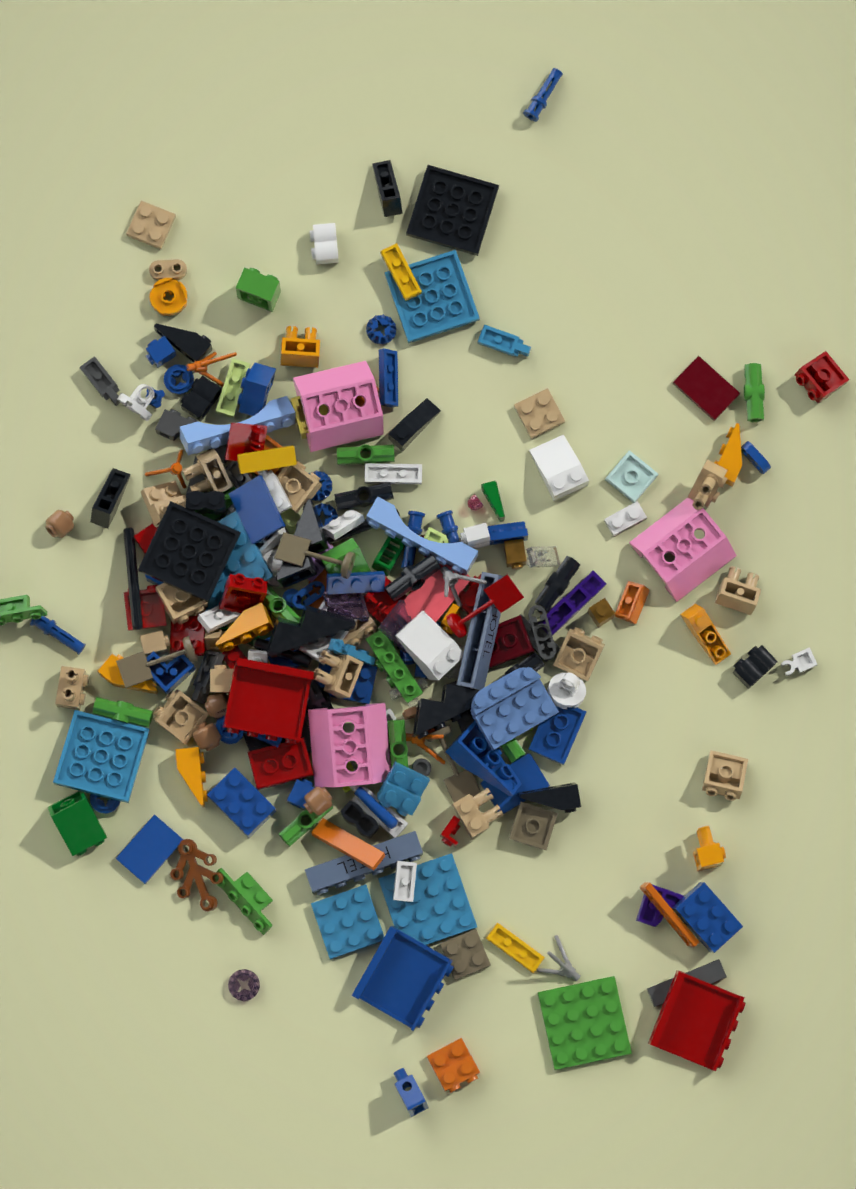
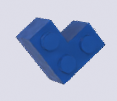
M255 362L251 369L248 368L246 376L243 377L241 383L243 393H240L237 402L240 405V413L254 416L266 406L276 368Z
M153 651L146 659L147 662H150L160 657ZM185 655L175 657L168 664L161 662L149 667L153 676L152 680L167 695L196 670L195 666Z

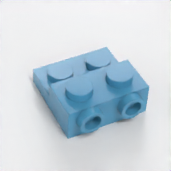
M395 762L377 793V799L386 808L390 806L396 808V811L402 816H407V814L412 816L421 801V796L430 778Z

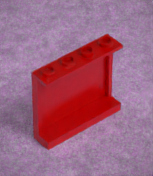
M236 658L223 728H228L227 732L239 734V731L247 732L246 736L257 738L258 734L266 735L265 739L277 741V738H283L285 743L296 744L297 741H302V728L314 672Z
M676 970L648 1044L716 1071L723 1064L724 1058L722 1054L724 1049L728 1050L731 1039L729 1037L731 1031L735 1032L739 1021L736 1019L738 1014L744 1010L746 1002L743 1001L745 997Z

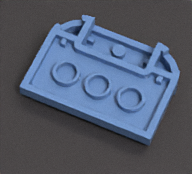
M531 667L518 668L478 691L472 699L471 714L492 751L559 713L540 680L541 676Z

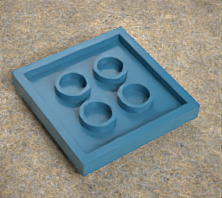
M366 884L311 903L330 960L382 942L384 934Z

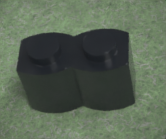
M203 375L200 379L197 378L191 386L193 388L189 394L186 393L181 400L182 410L200 422L207 415L211 406L222 392L220 386Z
M191 491L186 493V508L199 514L206 512L213 515L223 514L226 512V497L220 491H210L206 494L200 491Z
M763 645L759 648L754 646L747 653L749 655L747 659L743 660L741 658L734 665L736 669L733 671V674L748 689L778 662Z
M349 801L341 810L343 819L348 824L355 826L358 833L364 838L371 839L379 830L377 821L372 816L364 814L363 809L357 803Z

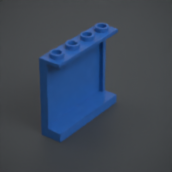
M390 926L352 996L357 999L360 998L414 1031L416 1027L420 1028L425 1018L422 1015L425 1010L430 1011L435 1001L432 998L435 992L439 994L443 988L444 983H442L444 976L449 977L454 968L451 965L453 960L394 926Z

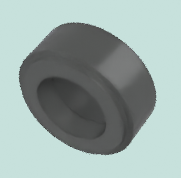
M420 758L414 761L412 770L424 776H429L431 764L428 760Z

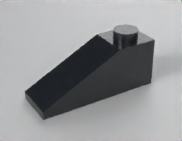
M391 160L372 163L384 217L403 214L401 198Z
M157 323L154 325L156 333L161 337L165 336L173 347L193 363L194 361L204 359L212 351L211 340L205 335L200 336L196 332Z
M426 398L388 434L389 440L403 452L441 410Z
M114 468L111 470L92 507L91 523L109 528L131 474Z
M574 782L517 793L518 797L565 810V813L575 812L576 808L581 807L578 784Z

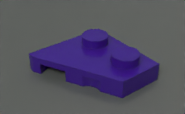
M653 885L671 908L684 897V895ZM644 894L636 921L656 927L662 921L663 916Z

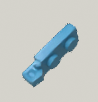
M487 325L483 326L478 339V344L511 356L518 357V354L528 357L531 351V347L524 345L520 337Z
M331 638L328 650L333 651L335 654L350 655L367 665L375 663L376 658L370 656L368 651L361 649L357 651L355 646L350 644L344 645L343 640Z

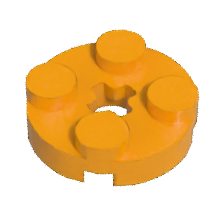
M163 278L153 285L150 292V302L154 310L161 316L176 315L187 306V291L180 281L173 280V278ZM166 293L174 295L171 301L163 299L166 297Z

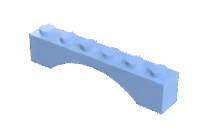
M284 396L269 401L259 413L238 423L268 426L267 433H270L277 429L295 425V410L288 397ZM194 422L180 426V440L187 455L197 454L226 445L231 424L214 425Z
M380 497L376 498L366 515V520L371 527L383 529L389 537L401 539L404 545L418 548V551L425 556L433 555L439 564L451 566L452 570L460 575L462 573L467 575L478 557V550L463 542L438 543L420 537L403 523L395 506Z

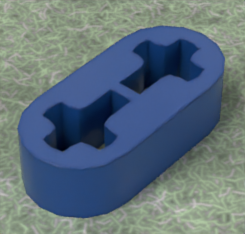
M747 441L741 446L742 453L761 474H765L771 468L769 462L752 443Z
M319 581L311 582L293 595L291 599L292 606L297 610L304 609L305 605L309 606L324 594V585ZM313 585L314 587H320L319 595L314 593L310 596L309 592L313 590ZM306 595L307 599L303 601L304 605H297V596L302 598Z

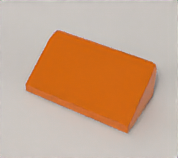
M628 581L615 612V617L636 624L649 594V589L645 585Z

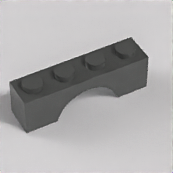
M165 409L155 430L158 435L175 441L180 437V426L198 421L192 417L184 418L176 410L171 409L169 411ZM227 444L214 448L224 464L227 462L225 460Z

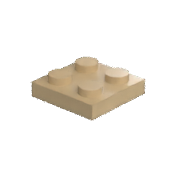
M141 201L126 235L162 249L176 214Z
M548 388L514 404V408L531 439L565 423Z

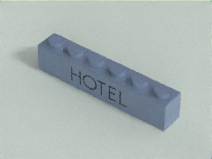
M482 572L480 579L487 581V584L479 583L473 611L490 601L484 589L503 576ZM494 604L471 618L457 685L477 690L485 687L501 613Z
M416 831L373 845V847L385 853L384 859L374 871L347 855L305 869L312 893L317 892V895L328 892L330 887L335 886L337 889L346 886L347 881L353 879L354 882L365 879V875L370 873L373 876L384 872L383 869L387 867L395 869L397 861L409 860V862H415L420 860L423 851Z

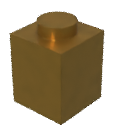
M523 539L504 541L507 568L511 567L513 570L523 568V565H526L527 562Z
M606 598L588 609V614L598 628L613 619L616 614Z

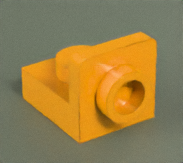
M454 603L441 621L442 629L449 635L454 634V632L449 627L446 616L451 613H455L459 617L461 615L458 613L460 607Z

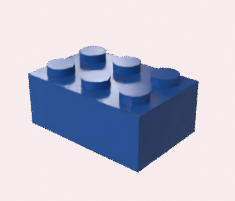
M235 767L207 794L208 798L248 838L276 812V808Z
M699 882L672 907L673 911L709 952L715 953L743 927L705 882Z

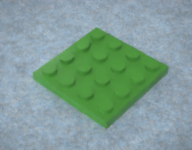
M615 976L538 992L554 1070L632 1054Z

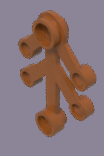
M184 839L178 846V851L181 855L178 864L170 873L173 880H181L184 876V867L188 861L190 868L183 886L177 890V895L179 898H188L191 893L190 888L195 879L201 896V908L204 911H213L217 907V899L209 895L202 875L209 878L213 884L222 883L224 877L220 872H213L199 865L195 857L202 859L207 866L215 865L217 858L214 854H207L197 849V845L193 840ZM186 845L189 847L188 852L185 851ZM209 856L212 858L211 863L208 862ZM176 871L179 872L178 878L175 876ZM215 875L219 876L218 881L215 880ZM183 889L186 891L185 896L182 895ZM206 900L209 902L208 907L205 905Z

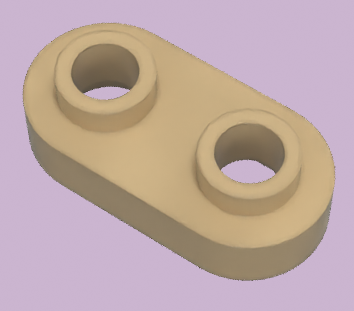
M179 259L157 260L149 266V273L154 280L163 278L178 280L185 277L187 267ZM180 266L181 268L180 270L175 271L174 267ZM157 267L162 268L160 272L155 271Z

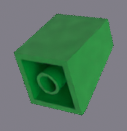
M77 791L48 806L51 818L72 856L82 855L89 847L93 845L99 846L104 843V839L107 838L106 833L84 792Z

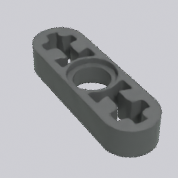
M535 605L530 608L528 617L538 654L541 659L548 661L554 658L556 648L546 611L542 606ZM537 609L538 612H542L540 621H545V624L534 626V623L537 624V618L532 617L534 610ZM539 628L547 630L548 635L545 638L537 636L536 631ZM550 639V642H547L548 649L553 650L550 652V656L542 654L544 644L539 645V642H545Z

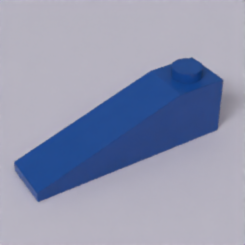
M475 720L445 751L458 765L509 796H513L522 785L511 766L506 764L500 756L502 754L500 749L492 751Z

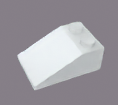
M564 435L529 450L553 501L588 486L589 479Z
M421 611L395 635L429 680H440L463 658L464 653L456 642L424 611Z

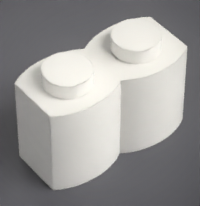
M335 223L313 225V230H310V242H314L315 248H311L312 260L316 259V265L339 263Z
M486 523L463 528V533H460L461 542L474 549L490 545V535Z

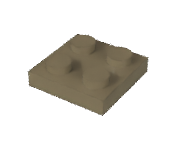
M520 802L509 839L547 850L558 813Z
M476 929L440 943L444 956L453 960L451 965L454 968L451 973L454 980L491 966Z

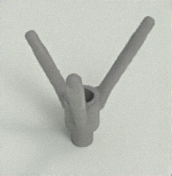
M446 566L440 570L445 581L444 596L448 597L450 586L459 607L462 604L455 589L458 579L487 584L485 580L453 573Z
M555 935L554 938L565 963L549 951L547 954L561 966L560 970L537 968V972L558 974L578 981L581 975L572 967L558 935Z

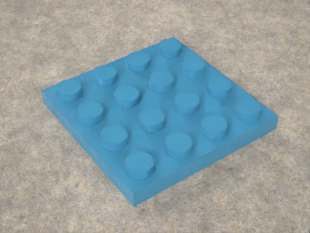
M456 250L409 264L422 290V294L407 301L404 300L390 271L384 272L408 343L480 320Z
M237 511L218 521L241 532V535L212 594L208 607L205 608L206 611L219 606L220 599L224 593V585L230 574L236 575L240 573L245 577L253 579L260 577L264 581L274 578L257 544H251Z
M75 710L53 784L129 803L150 729Z
M452 853L417 865L413 902L393 900L395 873L378 878L394 927L423 944L429 945L477 928Z

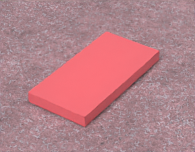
M439 564L441 568L446 566L449 570H452V567L447 564ZM438 570L428 577L421 588L412 591L394 613L407 624L421 611H424L437 622L455 601L450 586L448 597L444 596L445 581L441 571ZM458 579V582L455 584L458 595L466 588L470 581Z

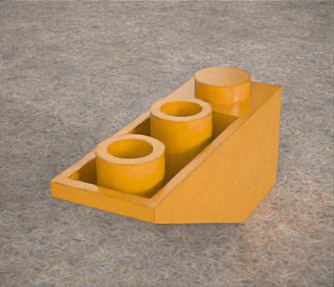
M736 423L734 428L730 427L726 436L729 438L727 445L723 444L719 451V454L722 455L720 460H715L714 462L727 469L724 477L728 479L725 484L732 487L742 467L739 423Z
M260 603L244 610L215 643L221 652L230 651L239 644L248 643L253 638L264 636L273 630L274 627L265 606Z
M695 603L680 614L691 633L715 665L731 655L703 607Z
M111 654L100 667L98 673L113 686L125 688L116 662L123 659V657L119 654L117 657ZM151 679L126 688L152 694L158 693V690L155 688L157 684Z
M199 747L175 749L179 773L201 807H205L204 802H208L207 790H203V783H206V773L201 768V764L205 763L204 752H200Z

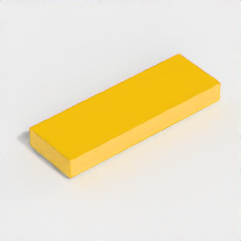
M396 243L381 250L380 254L404 300L407 301L422 294V290L398 244Z
M293 445L237 454L240 474L297 465Z
M499 923L495 925L486 938L533 974L545 958Z

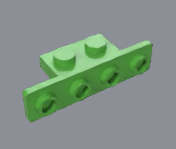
M28 595L0 599V626L8 622L19 623L25 619H40L42 616H47V611L41 605L30 607V597Z
M380 629L366 638L367 643L378 660L375 664L381 672L385 671L388 677L385 679L390 687H395L396 690H399L406 703L422 695L423 691L384 631Z
M222 868L218 869L217 872L222 873L224 879L217 886L224 890L229 899L240 908L242 914L248 917L254 924V927L265 935L273 925L261 911L273 901L271 897L248 872L236 881H233ZM215 875V880H216V881L219 880V876H218V875Z

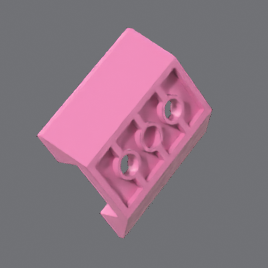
M366 361L293 378L296 394L301 398L309 433H306L310 452L383 435L382 408L374 376ZM357 396H362L365 400L362 407L357 406L355 403ZM322 404L328 407V413L325 416L319 413V407Z
M690 498L685 499L629 542L640 557H644L664 581L666 590L676 602L737 556L729 540L704 508L696 510L692 505L694 500ZM702 530L705 537L697 539L694 536V531ZM670 552L674 555L675 560L667 562L664 559V555Z
M385 703L366 704V706L308 710L315 787H345L384 782L391 770ZM346 722L354 724V730L350 733L343 730V725ZM349 761H355L358 764L355 771H349L346 768Z

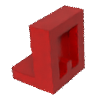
M238 646L222 653L225 655L223 660L230 669H234L236 658L248 659Z
M455 815L440 834V837L443 838L441 841L449 847L452 845L456 847L459 843L450 837L451 834L455 835L461 827L459 825L460 819Z

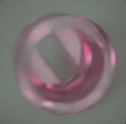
M476 494L468 499V507L471 510H479L484 506Z

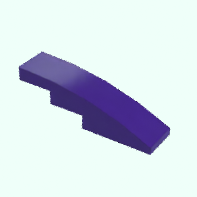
M594 570L546 614L552 636L607 585ZM539 621L538 624H545V621Z

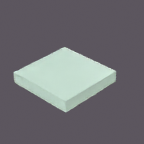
M629 450L605 478V481L631 502L635 503L659 474Z

